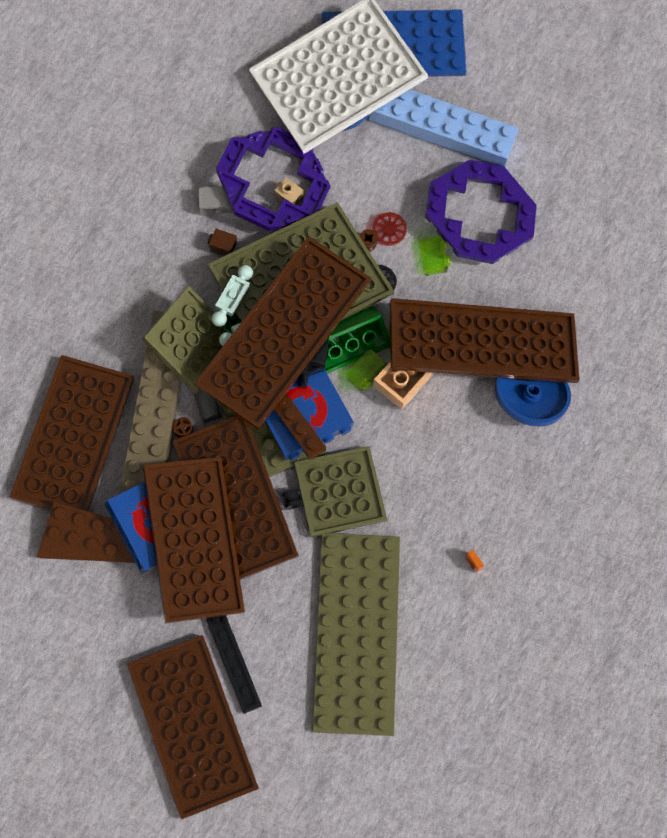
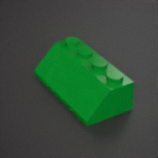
M375 306L340 321L330 334L325 365L327 374L390 347V340L382 314Z

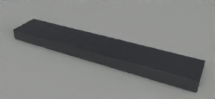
M227 616L206 618L243 714L262 707Z

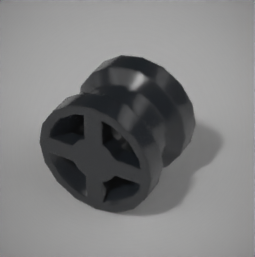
M291 489L281 494L282 499L285 501V510L295 509L304 504L303 500L299 497V489Z

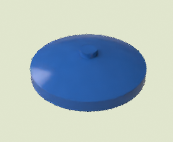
M498 377L495 383V395L501 408L511 418L525 425L538 427L551 425L564 416L570 405L571 391L568 383Z

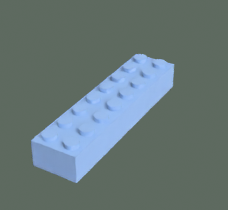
M411 89L373 111L369 116V120L503 167L506 165L519 130L518 127Z

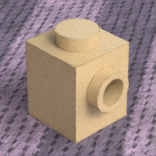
M285 178L283 182H278L274 188L275 199L280 203L285 199L298 205L303 199V189L288 178Z

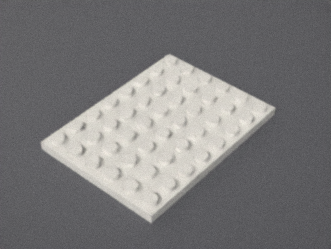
M375 0L360 1L249 69L251 75L303 153L308 152L428 78L426 71Z

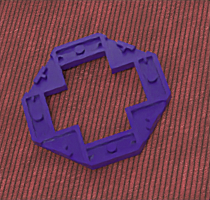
M280 127L272 128L271 131L251 133L242 138H231L216 167V172L234 215L267 231L291 225L320 211L331 186L323 174L324 170L319 159L316 158L313 152L314 148L303 153L290 132ZM272 145L303 160L296 174L311 181L312 184L301 207L284 199L278 212L275 213L244 198L250 182L234 174L246 150L264 158L269 146Z
M469 159L430 183L425 218L435 226L436 232L445 243L448 242L457 257L494 264L505 255H509L521 245L533 239L537 205L505 167ZM467 179L501 186L500 201L517 205L515 231L498 229L495 244L462 238L463 221L445 218L448 190L464 194L467 187Z

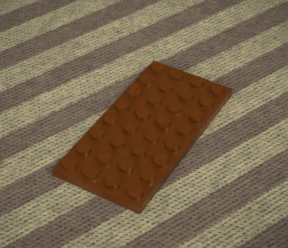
M61 355L11 491L10 499L50 511L54 501L89 511L135 377Z
M235 415L173 440L180 461L221 457L240 580L299 557L248 422Z
M221 457L143 465L165 624L244 613L245 608Z
M203 635L127 663L181 820L259 789Z

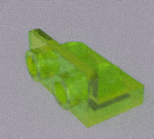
M438 233L437 237L419 239L418 244L425 276L447 273L448 266L451 265L450 256L446 255L445 251L447 249V242L445 243Z
M370 348L344 374V377L360 392L363 389L367 390L373 384L372 380L387 366L386 361L382 360Z

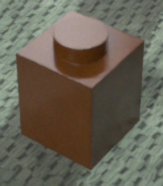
M216 228L214 234H210L207 244H209L210 252L221 256L234 252L237 245V235Z

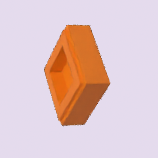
M474 550L467 553L465 558L477 573L484 567V564Z

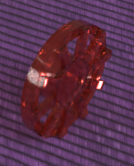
M388 212L380 214L375 219L372 230L376 234L383 233L381 237L377 235L379 243L393 246L399 244L405 238L407 225L399 214ZM381 219L384 224L378 223V221ZM375 226H380L382 229L376 230ZM403 226L404 230H400L397 228ZM396 232L402 233L403 235L399 238ZM385 236L388 237L389 242L383 240ZM395 236L397 240L391 241V237Z

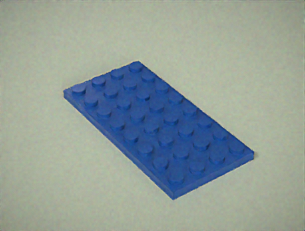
M462 10L383 11L426 71L428 77L466 76ZM344 11L322 12V24Z

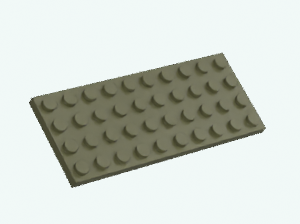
M337 533L322 535L313 733L394 736L400 536Z

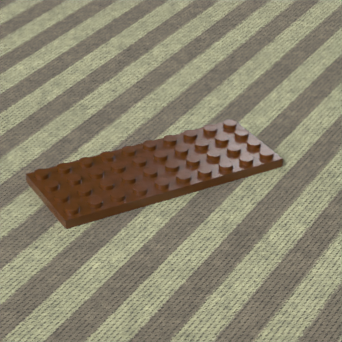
M308 236L194 383L195 386L259 430L370 283L371 277Z
M397 298L390 299L391 369L578 383L580 380L574 313Z

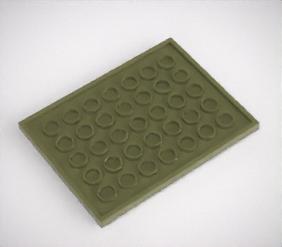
M338 202L208 264V269L222 292L232 275L239 277L238 269L241 266L248 265L252 268L253 276L249 280H245L250 283L249 288L235 311L240 322L245 319L308 236L371 277L370 283L342 320L393 295L394 290Z

